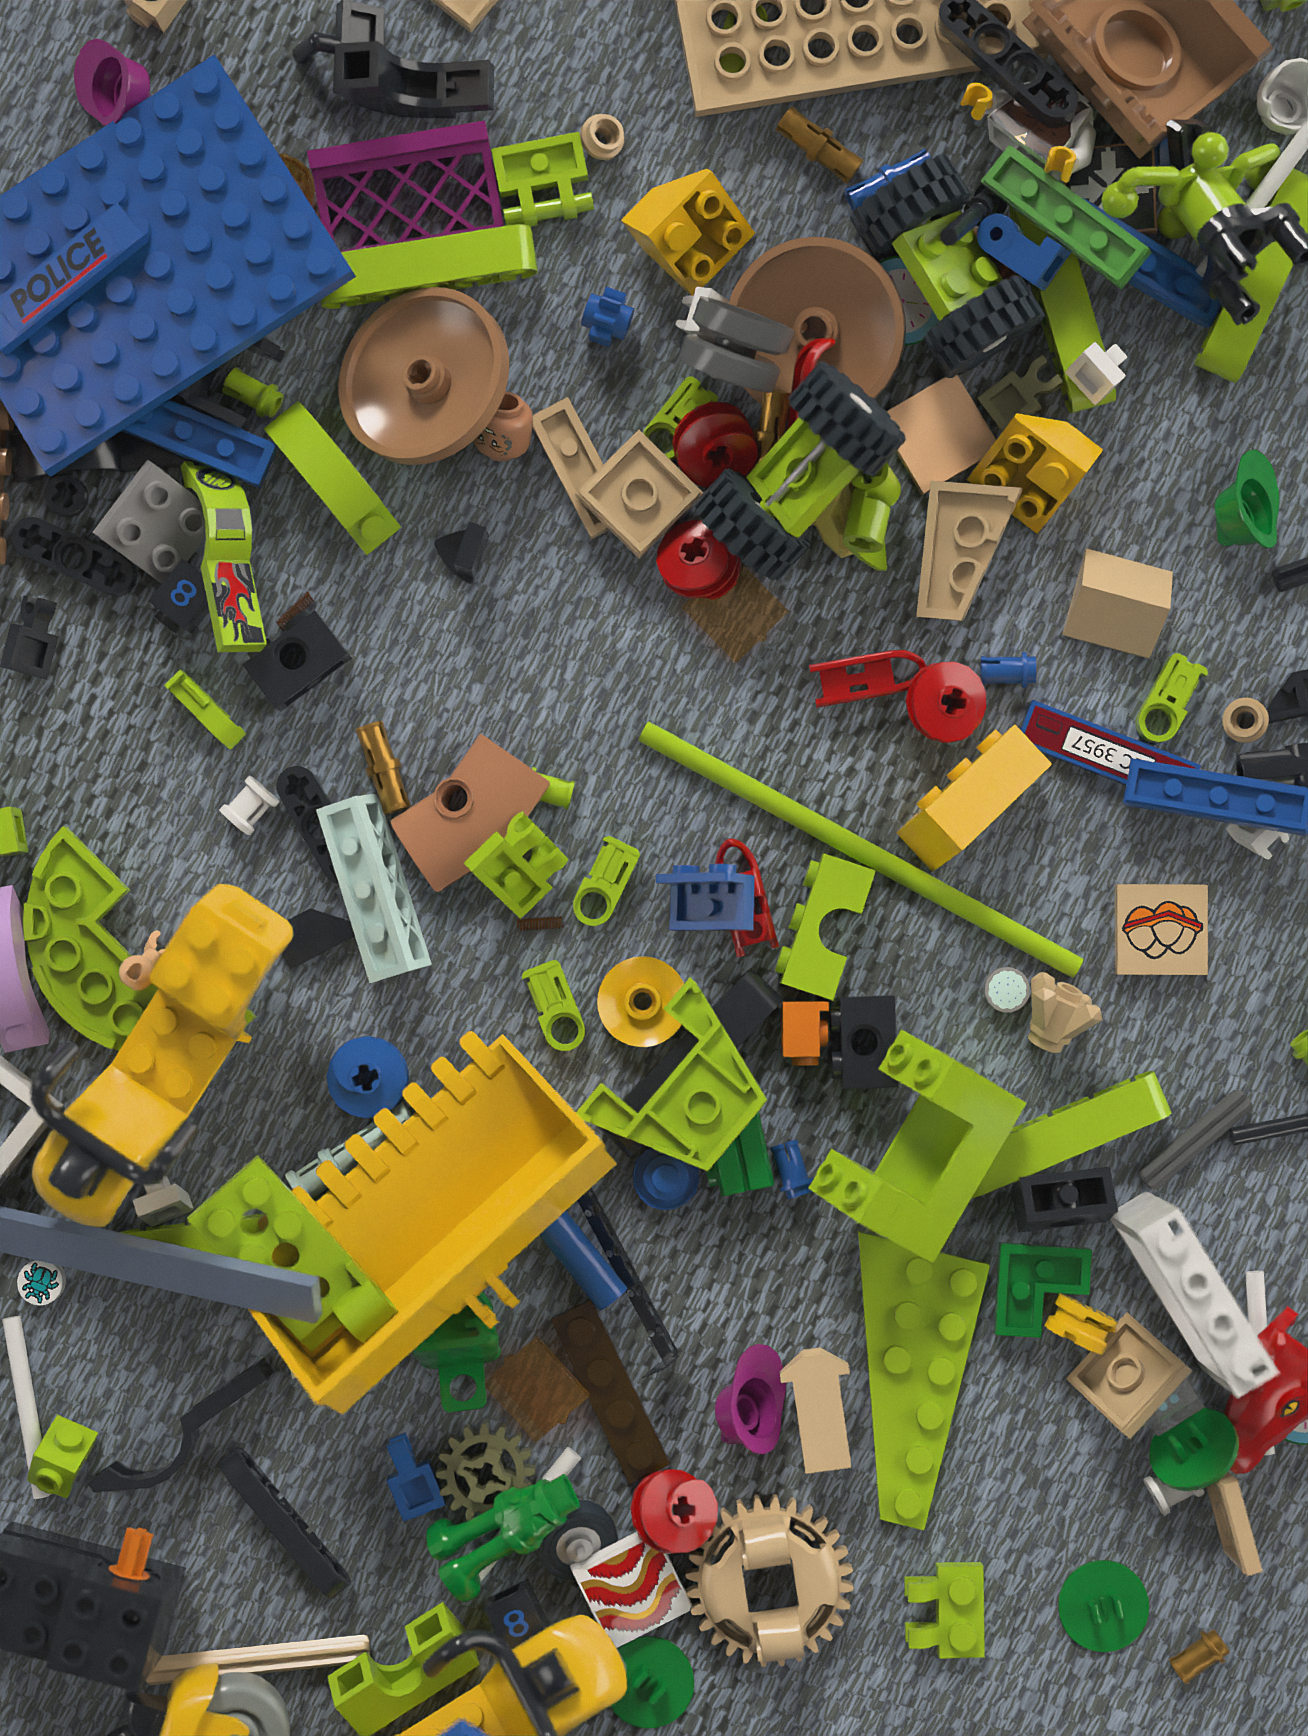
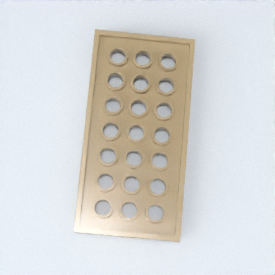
M674 0L695 117L981 70L940 32L938 14L943 0H869L865 6L860 8L850 6L845 0H822L825 9L817 15H810L804 12L800 6L801 0ZM977 0L988 11L997 10L1002 12L1008 21V26L1006 27L1042 59H1047L1048 52L1022 23L1033 11V8L1029 5L1033 0ZM763 3H772L779 8L781 16L774 22H765L757 16L756 8ZM719 10H727L734 14L737 23L730 29H720L714 25L711 17ZM951 12V17L962 19L966 23L967 13L963 12L960 15H956ZM902 25H912L919 31L920 40L914 44L903 43L897 37L896 30ZM971 28L969 32V38H971L974 32ZM859 32H868L874 36L877 46L871 51H861L854 46L852 37ZM995 37L984 38L978 44L980 50L989 55L997 54L1004 48L1003 43ZM815 39L826 40L832 46L833 53L824 59L816 58L809 52L808 44ZM772 46H779L788 53L789 60L781 66L771 65L764 57L765 50ZM734 53L743 59L745 67L740 72L729 73L721 67L720 59L726 54Z

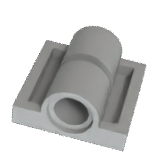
M149 460L144 463L93 531L99 538L161 584L181 559L186 562L190 559L206 538L205 518L200 500Z

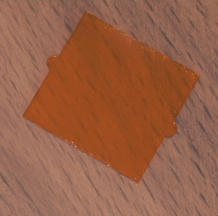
M742 563L737 583L726 595L715 600L690 598L681 607L735 663L759 641L765 642L767 640L766 634L789 612Z
M538 1336L534 1337L515 1355L508 1354L504 1359L505 1364L485 1381L486 1388L535 1442L540 1440L558 1423L565 1424L569 1418L568 1415L590 1396V1393Z

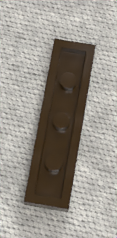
M589 1299L552 1317L551 1322L629 1484L670 1465V1459L594 1303Z

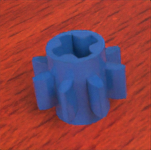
M607 286L603 296L591 293L581 320V326L590 329V341L606 347H610L613 337L624 341L635 308L625 305L627 293Z

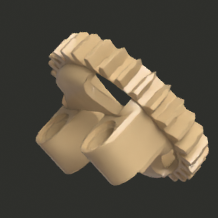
M756 1494L753 1500L754 1508L747 1510L742 1500L738 1499L736 1501L738 1514L732 1516L727 1509L722 1508L720 1510L723 1524L719 1526L716 1523L712 1536L701 1546L704 1549L703 1552H689V1560L699 1565L698 1568H688L686 1570V1578L698 1582V1584L687 1587L686 1595L690 1598H700L699 1601L692 1604L691 1614L701 1615L705 1613L706 1616L699 1623V1629L702 1632L714 1627L715 1631L711 1636V1643L716 1645L722 1642L723 1639H726V1655L729 1657L739 1647L742 1649L743 1663L746 1664L751 1659L753 1653H757L761 1667H766L767 1662L778 1661L780 1666H784L785 1660L796 1658L800 1662L802 1657H805L803 1646L807 1645L814 1653L819 1651L815 1639L818 1635L828 1641L833 1639L827 1627L829 1623L837 1626L843 1625V1619L835 1612L836 1609H850V1602L840 1594L853 1591L854 1586L851 1581L841 1579V1576L853 1572V1568L848 1562H838V1560L848 1554L847 1547L845 1545L832 1546L840 1537L838 1530L833 1529L824 1533L823 1531L828 1523L827 1517L822 1515L815 1522H812L813 1507L809 1504L799 1514L796 1512V1499L793 1497L789 1499L786 1508H780L778 1496L772 1494L770 1507H763L759 1495ZM790 1520L795 1521L794 1528L801 1531L810 1540L814 1541L816 1538L821 1549L810 1547L804 1540L794 1535L789 1528ZM732 1529L735 1534L733 1544L726 1550L718 1563L711 1565L710 1558L712 1554L717 1556L724 1543L730 1538L728 1531ZM791 1558L798 1605L750 1613L748 1611L742 1565H744V1570H753L791 1564Z

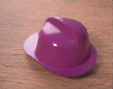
M98 38L89 40L81 48L74 69L76 95L83 108L100 121L102 125L106 126L114 121V124L118 123L124 113L152 96L150 94L149 73L143 65L125 57L108 42Z
M755 1344L744 1351L735 1369L733 1383L721 1390L716 1398L714 1407L715 1419L721 1431L722 1442L729 1445L743 1444L744 1447L756 1454H766L772 1451L779 1441L781 1416L786 1393V1382L781 1383L780 1371L783 1369L781 1359L777 1352L768 1345Z

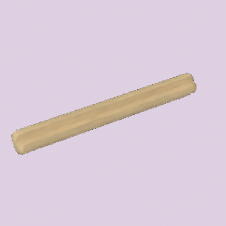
M357 1635L166 1655L161 1657L146 1679V1682L149 1685L169 1684L186 1669L199 1664L216 1662L218 1663V1675L228 1672H245L255 1675L341 1666L364 1652L371 1655V1646L368 1636Z

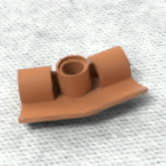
M480 733L451 776L443 780L436 787L435 792L390 822L405 849L433 890L441 892L471 872L464 862L496 831L505 838L508 825L515 815L522 811L527 817L530 815L550 786V782ZM459 789H464L467 793L466 805L459 811H451L449 807L451 795Z

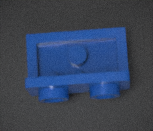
M709 864V872L700 873V866L673 865L672 874H656L657 884L670 885L669 930H753L755 875L736 873L737 865Z

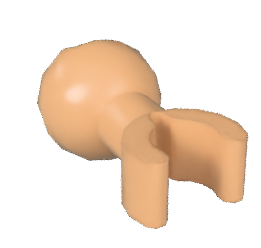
M158 930L151 933L142 955H132L126 958L120 965V981L132 988V990H144L152 984L149 979L150 972L165 950H155L157 947L156 943L161 935Z

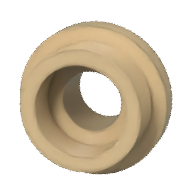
M593 115L581 127V143L590 156L599 160L612 159L623 147V127L611 115ZM595 133L605 136L607 144L601 143L596 138Z
M1239 698L1230 703L1225 709L1222 720L1223 727L1227 735L1233 740L1241 743H1251L1260 739L1267 731L1269 715L1266 708L1259 701L1252 698ZM1246 712L1252 713L1255 718L1253 726L1248 729L1240 728L1238 725L1239 716Z

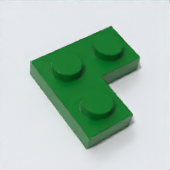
M999 1242L994 1334L1041 1338L1044 1292L1089 1295L1092 1249L1089 1247Z

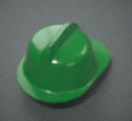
M1247 450L1241 456L1236 481L1222 491L1215 499L1217 540L1222 546H1247L1258 543L1264 548H1273L1276 544V525L1280 495L1274 469L1266 456L1258 450Z

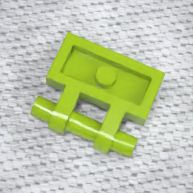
M579 132L491 149L501 198L518 194L521 205L503 209L506 226L524 224L534 227L538 226V221L561 216H564V220L578 218L577 213L594 210L591 192L574 195L572 189L573 183L588 181ZM558 187L560 198L534 203L533 191Z

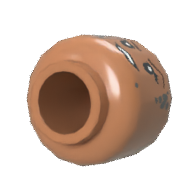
M505 391L496 414L483 432L473 441L474 445L481 453L499 462L508 461L526 453L531 444L533 425L531 408L515 393Z

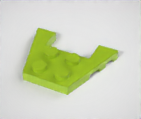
M689 978L663 1009L695 1035L699 1042L639 1113L604 1083H600L577 1110L576 1114L583 1121L709 1171L768 1099L698 984L692 978Z

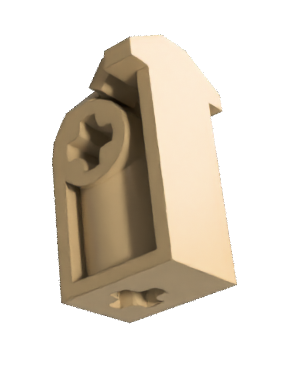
M821 1347L801 1350L780 1371L781 1383L793 1382L806 1474L851 1468L838 1375L850 1374L848 1362Z

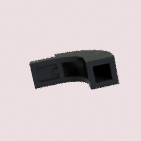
M379 41L335 44L334 89L346 100L363 108L384 114L408 118L456 119V113L494 110V65L490 60L449 63L418 62L392 54Z

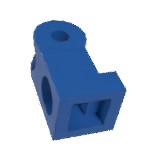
M992 214L986 217L980 223L977 230L979 246L985 252L1043 291L1049 286L1071 253L1048 236H1046L1039 247L1024 236L1022 228L1015 221L1003 214Z

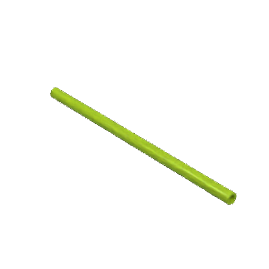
M650 721L644 727L638 739L639 742L1067 976L1074 978L1083 963V958Z

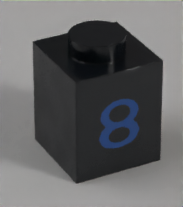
M183 559L179 561L149 600L152 605L159 609L154 617L174 633H177L182 627L192 634L210 612L202 574Z
M529 1579L500 1591L486 1600L484 1610L496 1635L506 1641L512 1650L550 1626Z

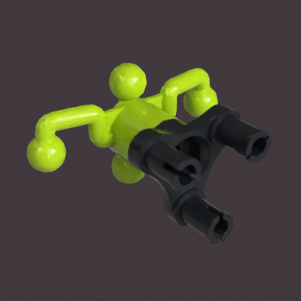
M1207 132L1200 135L1193 143L1191 153L1194 160L1193 164L1188 165L1181 171L1171 166L1132 168L1126 171L1119 181L1110 184L1102 194L1101 204L1105 213L1109 216L1123 219L1131 215L1137 207L1138 195L1136 187L1161 185L1158 197L1165 207L1158 214L1157 226L1160 233L1169 239H1179L1186 236L1188 232L1208 257L1207 267L1201 281L1202 288L1211 299L1218 300L1231 316L1232 321L1239 326L1241 322L1243 325L1250 322L1260 310L1259 303L1252 298L1240 282V280L1249 275L1245 268L1248 267L1251 271H1254L1257 266L1255 256L1272 242L1278 243L1290 258L1294 267L1302 268L1308 265V234L1299 224L1300 217L1290 204L1281 203L1274 207L1250 209L1235 191L1244 177L1247 185L1255 190L1280 157V148L1274 143L1265 144L1240 154L1230 166L1219 167L1227 159L1228 144L1226 139L1219 133Z

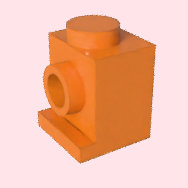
M828 1001L781 1002V1055L783 1057H791V1065H819L820 1047H828V1020L820 1019V1011H829Z

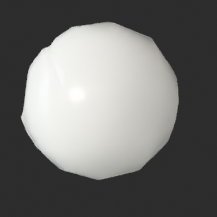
M1303 58L1285 60L1270 71L1261 82L1257 92V111L1261 116L1262 122L1270 130L1286 136L1297 134L1305 121L1308 120V60ZM1288 101L1292 104L1293 111H1292V109H1291V107H1290Z

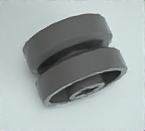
M700 296L692 319L699 328L716 335V339L700 334L686 336L678 357L679 360L720 381L761 392L773 393L781 370L773 361L756 353L760 351L771 355L786 354L795 331L782 323L716 299Z

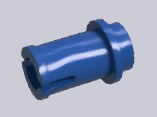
M1022 652L1021 657L981 656L980 677L982 684H1021L1022 688H1027V684L1036 683V657H1027L1026 652Z
M798 1139L785 1143L790 1161H788L783 1144L770 1148L783 1187H780L779 1190L780 1192L785 1191L787 1200L813 1192L809 1189V1186L814 1178L808 1177L799 1149Z

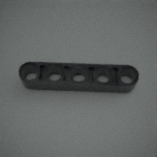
M752 968L748 969L738 979L739 981L712 1006L713 1011L736 1048L783 1001V998ZM688 1031L676 1043V1046L673 1049L671 1048L644 1076L645 1078L642 1081L640 1080L622 1100L639 1113L699 1042V1039ZM597 1126L628 1158L633 1156L643 1146L641 1143Z

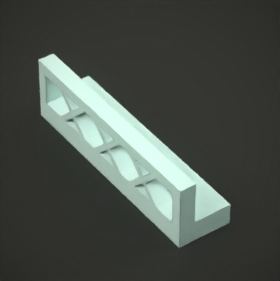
M378 794L354 796L317 809V815L369 983L432 965Z

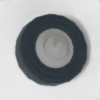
M579 1500L580 1507L567 1514V1521L563 1525L557 1526L546 1536L537 1549L543 1566L550 1574L563 1580H576L570 1565L576 1562H583L590 1558L592 1554L618 1541L615 1524L611 1516L602 1506L590 1500Z

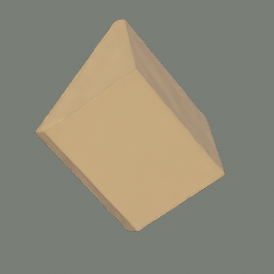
M1086 548L1062 635L1149 659L1170 611L1173 572Z

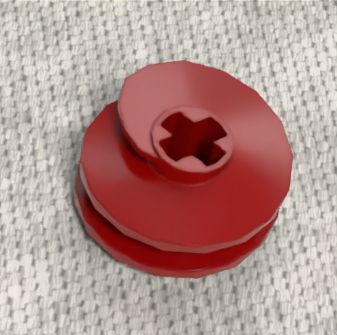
M709 402L697 406L682 418L675 429L672 442L674 455L682 472L696 485L710 487L720 474L728 468L734 472L738 471L745 476L752 470L758 457L757 444L753 438L754 434L746 416L738 407L728 402Z
M690 520L675 526L665 534L657 548L656 563L666 586L678 596L691 599L706 598L715 600L726 595L736 585L740 575V557L727 550L728 547L713 536L714 532L706 528L702 522L703 520Z
M948 661L927 665L916 673L907 690L905 702L908 717L916 730L929 740L952 743L967 738L980 725L986 710V691L980 677L970 667L958 662ZM943 695H946L945 699L952 701L950 709H946L947 706L941 704Z
M668 1469L656 1471L642 1479L633 1493L631 1503L632 1523L640 1539L652 1550L664 1554L688 1553L701 1547L712 1535L717 1522L718 1502L712 1488L704 1480L696 1479L683 1470Z

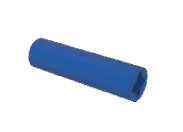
M567 1211L561 1214L539 1235L599 1311L613 1303L628 1289Z

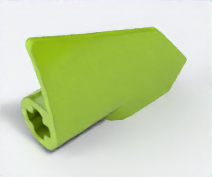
M888 462L874 476L871 474L867 475L860 469L852 478L851 482L854 487L843 535V543L849 551L877 571L887 570L885 535L890 507L894 505L901 494V485Z

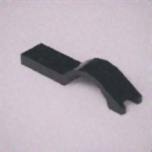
M120 431L57 473L80 470L134 472L139 471L147 460L160 469L181 467L184 461L192 460ZM22 434L10 436V446L16 447L18 471L12 472L13 481H36L49 476L43 471ZM193 461V463H194L195 466H200V465H202V464H199V463Z
M263 1357L190 1408L180 1418L183 1430L180 1451L174 1461L167 1466L143 1471L129 1468L116 1460L96 1474V1477L87 1484L96 1493L150 1488L170 1479L192 1455L199 1437V1427L266 1381L274 1371Z

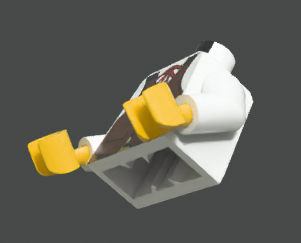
M1072 81L1070 83L1078 94L1075 117L1068 125L1056 129L1049 128L1040 123L1005 90H990L981 83H971L968 85L960 104L962 106H973L971 116L975 120H981L984 114H990L988 116L989 140L1002 151H1005L1010 144L1041 167L1044 172L1049 173L1058 181L1062 180L1064 182L1070 180L1072 173L1087 167L1091 163L1096 138V131L1093 128V110L1087 104L1089 100ZM1044 83L1041 88V90L1044 93L1046 89V83ZM1049 98V109L1052 110L1059 106L1064 110L1065 100L1061 98L1059 101L1054 102Z

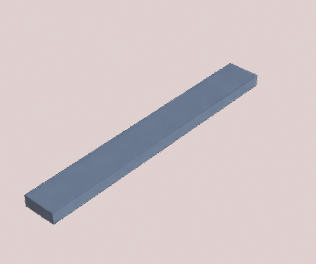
M0 1206V1252L313 1324H316L322 1315L319 1277Z

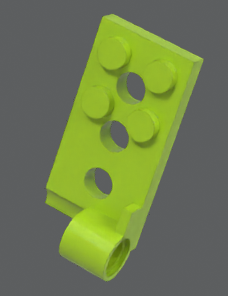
M259 1155L255 1156L187 1217L188 1222L219 1255L312 1276H320L328 1281L329 1289L321 1298L322 1315L316 1324L276 1315L311 1352L342 1324L361 1343H365L398 1313L397 1308L376 1282ZM251 1209L263 1211L268 1218L265 1228L257 1233L245 1231L240 1224L243 1214ZM281 1243H291L298 1249L296 1261L289 1266H279L271 1258L272 1251Z

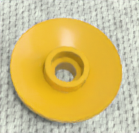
M639 956L626 959L615 965L606 974L600 985L597 1006L601 1021L612 1036L625 1044L636 1047L658 1045L672 1037L682 1025L663 1008L684 985V982L676 970L657 958ZM644 992L650 995L652 1003L648 1009L640 1010L634 1005V998L638 993Z

